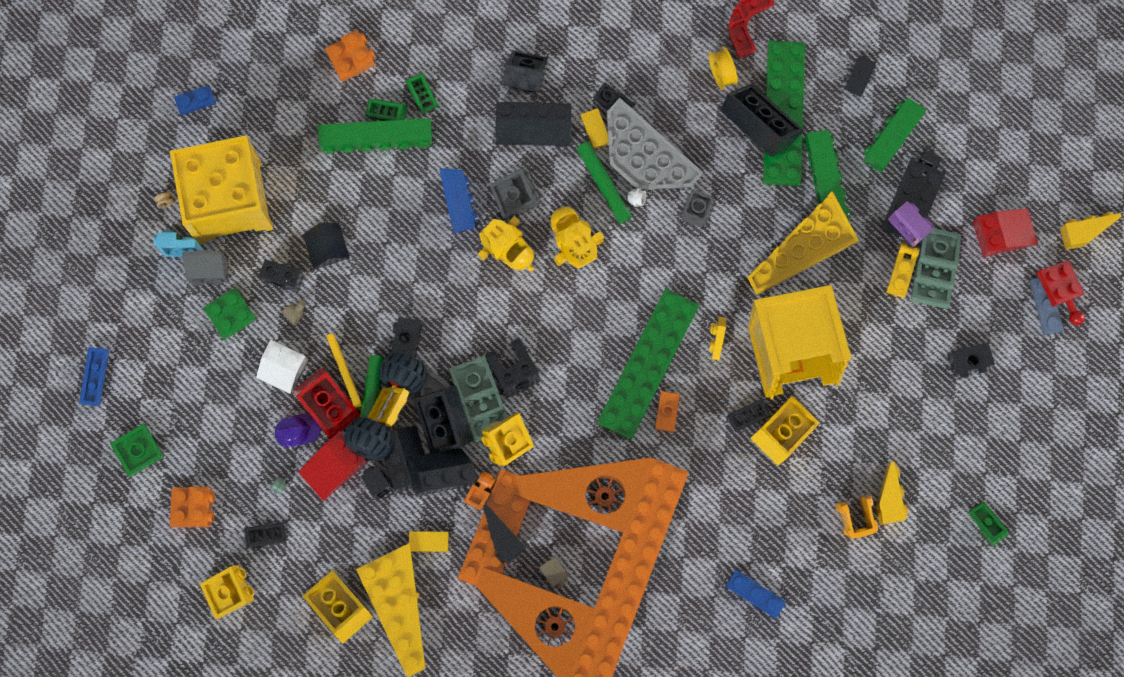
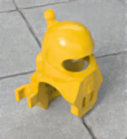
M564 206L555 210L550 218L551 228L555 233V242L562 252L554 256L557 266L567 261L570 265L579 269L596 260L597 245L604 242V236L601 231L591 237V227L588 221L583 222L571 207Z
M515 216L508 223L493 219L479 233L484 248L478 253V257L483 261L491 253L497 261L501 260L514 270L520 271L526 268L530 272L534 270V267L531 265L535 256L534 251L522 238L523 233L516 228L520 221Z

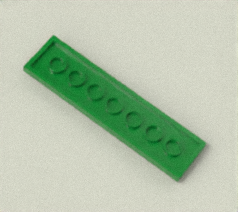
M768 40L766 97L803 129L805 42ZM802 134L784 152L774 157H771L764 151L762 184L801 185Z
M665 288L597 421L598 425L630 441L632 440L699 307L698 304Z

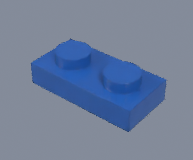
M210 85L174 96L181 116L216 104Z

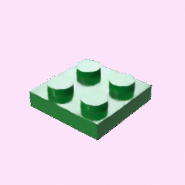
M236 287L203 307L223 340H226L257 320Z
M144 423L110 443L129 477L134 476L164 458Z

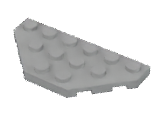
M621 98L607 111L610 166L635 189L691 188L701 177L703 172Z

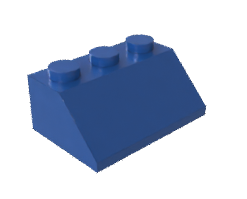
M439 169L453 233L475 229L474 222H478L476 211L471 209V205L474 204L472 193L468 194L467 187L470 186L468 175L464 176L463 170Z

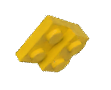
M517 412L501 422H494L482 430L483 436L481 440L486 447H489L491 451L489 457L497 465L505 466L534 447L521 415Z
M239 565L231 566L200 583L215 620L255 601L253 598L254 590L251 586L247 585L245 581L246 572Z

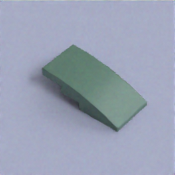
M933 228L921 240L910 301L945 309L949 308L956 268L958 267L962 234Z
M485 356L449 368L454 385L457 386L476 444L482 442L483 429L496 421L501 422L507 418L504 405Z

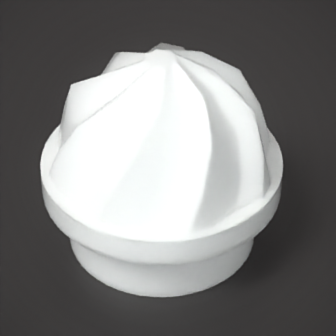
M641 188L632 189L627 195L629 203L635 207L643 206L646 201V192L642 191Z

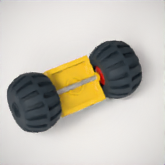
M394 351L383 359L379 368V377L390 388H383L368 417L354 419L345 431L344 439L346 446L352 452L372 461L383 459L391 451L393 435L385 426H392L397 421L398 414L406 404L408 395H413L420 391L426 382L427 369L424 364L404 352Z

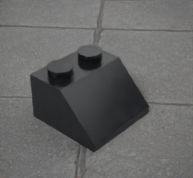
M512 50L506 63L503 85L511 89H524L530 93L540 92L548 57Z

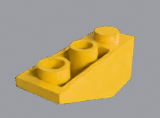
M1113 212L1102 214V217L1095 218V215L1085 217L1081 221H1077V219L1066 221V224L1060 228L1065 249L1084 247L1121 218V213L1114 214Z
M895 462L889 463L886 467L876 504L880 525L903 522L907 520L906 516H908L907 506L903 504L902 499L904 497V489L902 485H899L898 480L900 478V470L895 465Z

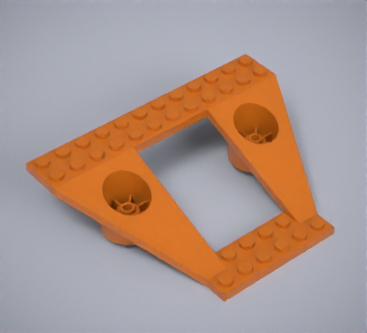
M652 457L521 476L503 469L500 470L487 505L516 537L530 501L623 533L595 608L503 575L502 572L506 562L502 564L495 557L497 552L494 549L485 513L482 515L457 579L475 585L557 677H612L689 472ZM599 480H610L608 487H601ZM595 481L599 486L597 492L588 489ZM611 482L617 483L621 489L613 492L610 489ZM622 491L624 501L615 500L614 494ZM586 492L594 494L596 500L587 503ZM604 493L608 495L607 500L601 498ZM597 502L600 505L598 513L592 510L589 505ZM613 502L621 505L615 512L610 507ZM608 506L610 513H600L602 507ZM555 607L561 610L558 617H551L548 609ZM547 610L550 617L547 622L538 619L539 615ZM562 610L568 612L572 618L563 622L560 619ZM536 621L545 624V631L536 634ZM573 621L575 626L574 633L564 630V624ZM557 623L559 627L556 631H553L551 625ZM546 632L550 635L547 645L538 638L539 635ZM563 632L573 635L565 644H563L560 637ZM552 637H558L561 646H549Z

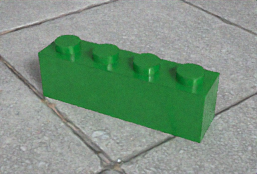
M909 97L905 102L901 101L895 109L897 111L894 117L890 115L884 124L887 126L885 130L882 131L880 129L874 137L876 140L874 145L869 144L864 151L866 156L863 161L880 173L883 172L926 112L925 108Z

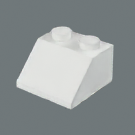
M270 340L262 355L256 378L291 394L308 359L306 356Z

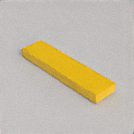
M334 334L326 335L353 405L356 409L362 407V401Z

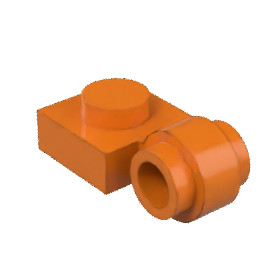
M482 472L477 480L479 487L472 485L463 502L482 511L483 505L486 504L490 493L485 490L493 488L496 479L493 478L494 476L487 472L486 474Z

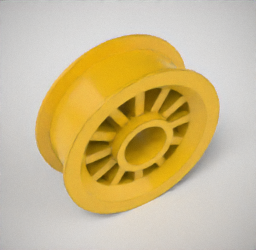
M722 46L720 51L714 53L709 51V64L718 87L724 90L725 86L730 84L736 86L738 84L737 73L727 48Z

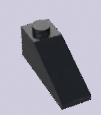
M484 504L485 517L494 549L497 552L495 557L502 564L506 562L509 565L526 547L491 508Z

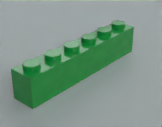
M431 118L318 125V144L320 151L325 154H333L335 151L351 153L354 150L369 152L372 149L387 151L391 150V148L405 150L416 146L418 148H428L433 146Z
M829 129L807 133L804 140L818 205L833 192L848 219L850 217V210L845 205L846 191L841 187L842 173L837 168L838 155L833 150L835 145L834 137L830 135Z

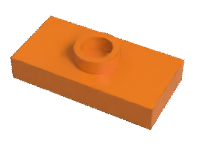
M661 391L655 430L674 433L680 394Z

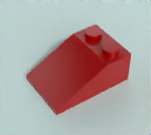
M1028 208L980 215L973 221L983 258L1038 245Z
M323 367L292 390L293 394L330 439L361 415Z
M339 431L323 445L298 473L317 495L325 501L368 462L346 446L344 435Z

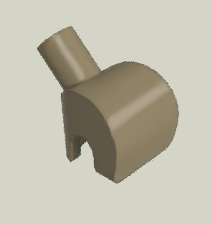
M300 300L297 305L291 304L282 311L294 327L304 317L303 309L306 306V302Z

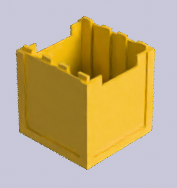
M247 135L170 151L182 224L199 245L207 244V241L216 240L218 236L252 229L255 231L274 230L272 221L269 218L262 181L261 160Z
M832 285L754 300L747 327L765 398L770 397L771 400L775 395L784 394L782 384L821 377L823 386L835 384L836 387L841 383L842 375L848 366V361H851L852 358ZM798 360H801L804 372L786 374L793 370H799Z

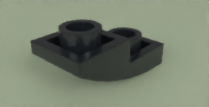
M859 55L844 90L862 97L876 62Z
M606 82L600 86L593 96L596 101L608 110L619 98L632 109L636 105L623 93L619 94Z

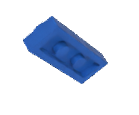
M88 347L79 400L80 405L100 407L109 357L108 349Z
M738 570L734 571L725 586L774 619L777 618L786 601Z

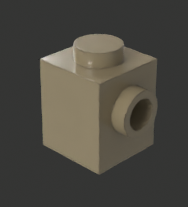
M556 556L539 567L552 588L556 586L559 589L568 583L566 579L569 576Z

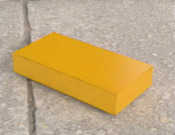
M598 108L580 114L593 149L608 145V132Z
M409 531L411 552H448L449 532Z

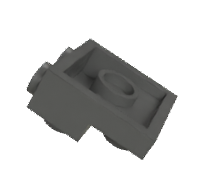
M521 168L489 185L503 219H508L522 211L526 212L541 204L539 199L542 197L537 188L534 189L532 184L534 177L530 171L527 172V170Z

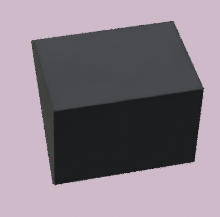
M318 223L303 234L314 270L350 259L339 223Z

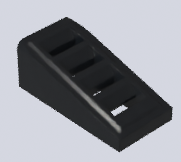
M760 399L727 416L734 431L738 432L771 417V414L764 399ZM760 405L763 416H760L756 406ZM749 409H753L756 419L753 420ZM742 412L746 413L750 422L746 423ZM736 415H738L741 420V426H739L737 423V420L735 418Z
M284 522L246 527L243 530L246 549L286 542ZM275 528H278V539L275 538ZM266 530H270L271 540L267 539ZM259 531H262L263 541L259 540ZM254 532L255 542H251L250 533Z

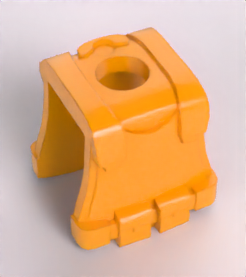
M870 495L859 497L867 527L853 530L847 503L842 501L835 503L836 511L841 515L844 525L842 530L846 536L860 538L878 531V523L874 520L871 508L874 503Z

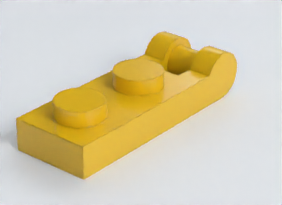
M901 242L886 293L902 298L906 297L920 251L919 247H909L906 243ZM904 253L910 254V259L903 258Z

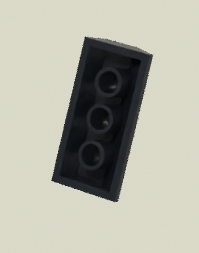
M752 84L728 93L720 109L728 119L736 124L740 130L746 133L752 141L757 143L771 157L784 152L804 131Z
M496 102V145L571 146V103Z

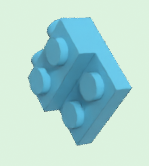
M163 230V232H157V235H154V245L165 257H182V252L203 251V248L194 238H181L174 230Z

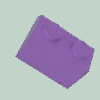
M907 201L888 220L914 247L933 228L931 227L932 223L918 213L919 209L917 206Z

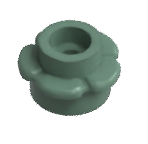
M279 476L270 487L274 494L277 492L281 494L287 486L285 483L286 478L283 479Z

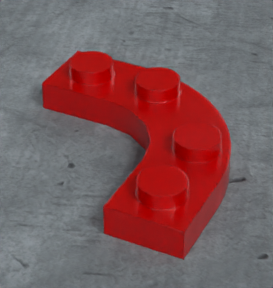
M741 0L735 6L729 19L728 33L739 59L756 52L757 49L748 32V22L757 13L774 7L775 3L773 0Z

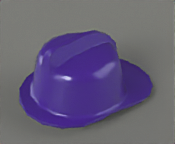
M310 414L290 416L282 419L276 425L275 438L281 446L286 448L305 445L319 437L321 427Z

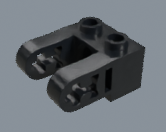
M520 338L510 342L520 362L505 370L494 351L485 354L506 398L541 382L539 372Z

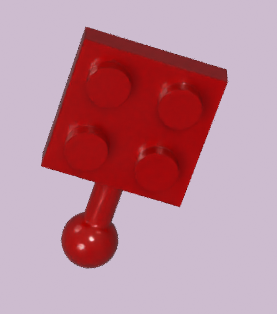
M1069 260L1036 272L1052 307L1066 303L1070 312V323L1075 326L1083 324L1085 316L1081 311L1077 310L1073 299L1083 296L1084 291Z

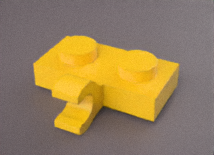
M719 317L718 323H711L710 333L715 335V338L710 341L709 351H712V359L720 360L726 330V317Z

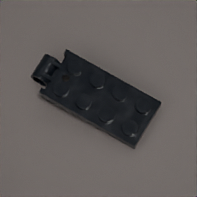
M924 150L919 162L915 161L914 157L910 158L881 230L905 239L890 223L888 218L907 201L917 206L919 209L918 213L923 218L928 217L947 172L945 170H942V172L937 170L942 157Z

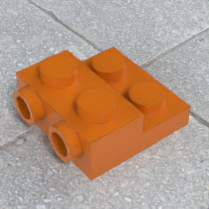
M358 30L340 37L341 41L325 48L342 82L375 66L373 59L376 57L371 48L367 49L365 44L368 42L364 34H359Z
M172 487L170 527L210 528L211 523L214 521V512L211 511V505L215 501V492L212 491V488Z

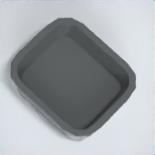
M698 190L692 191L688 195L682 209V220L698 227L705 226L714 208L715 202L713 197L703 194Z

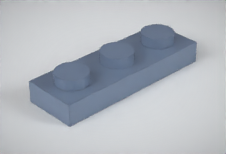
M1039 278L1031 279L1029 282L1043 336L1063 332L1064 328L1058 305L1052 307Z

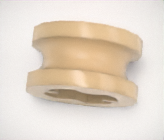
M169 192L161 193L154 198L155 202H158L157 208H166L173 204Z

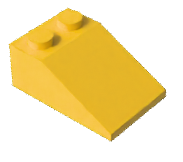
M791 396L750 439L778 466L793 453L817 427L819 422Z
M333 570L302 596L342 644L373 618Z

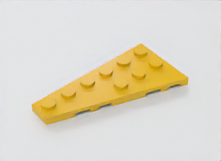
M831 192L785 238V241L747 277L756 295L859 242L834 193Z
M409 543L356 569L407 677H411L426 669L411 546Z

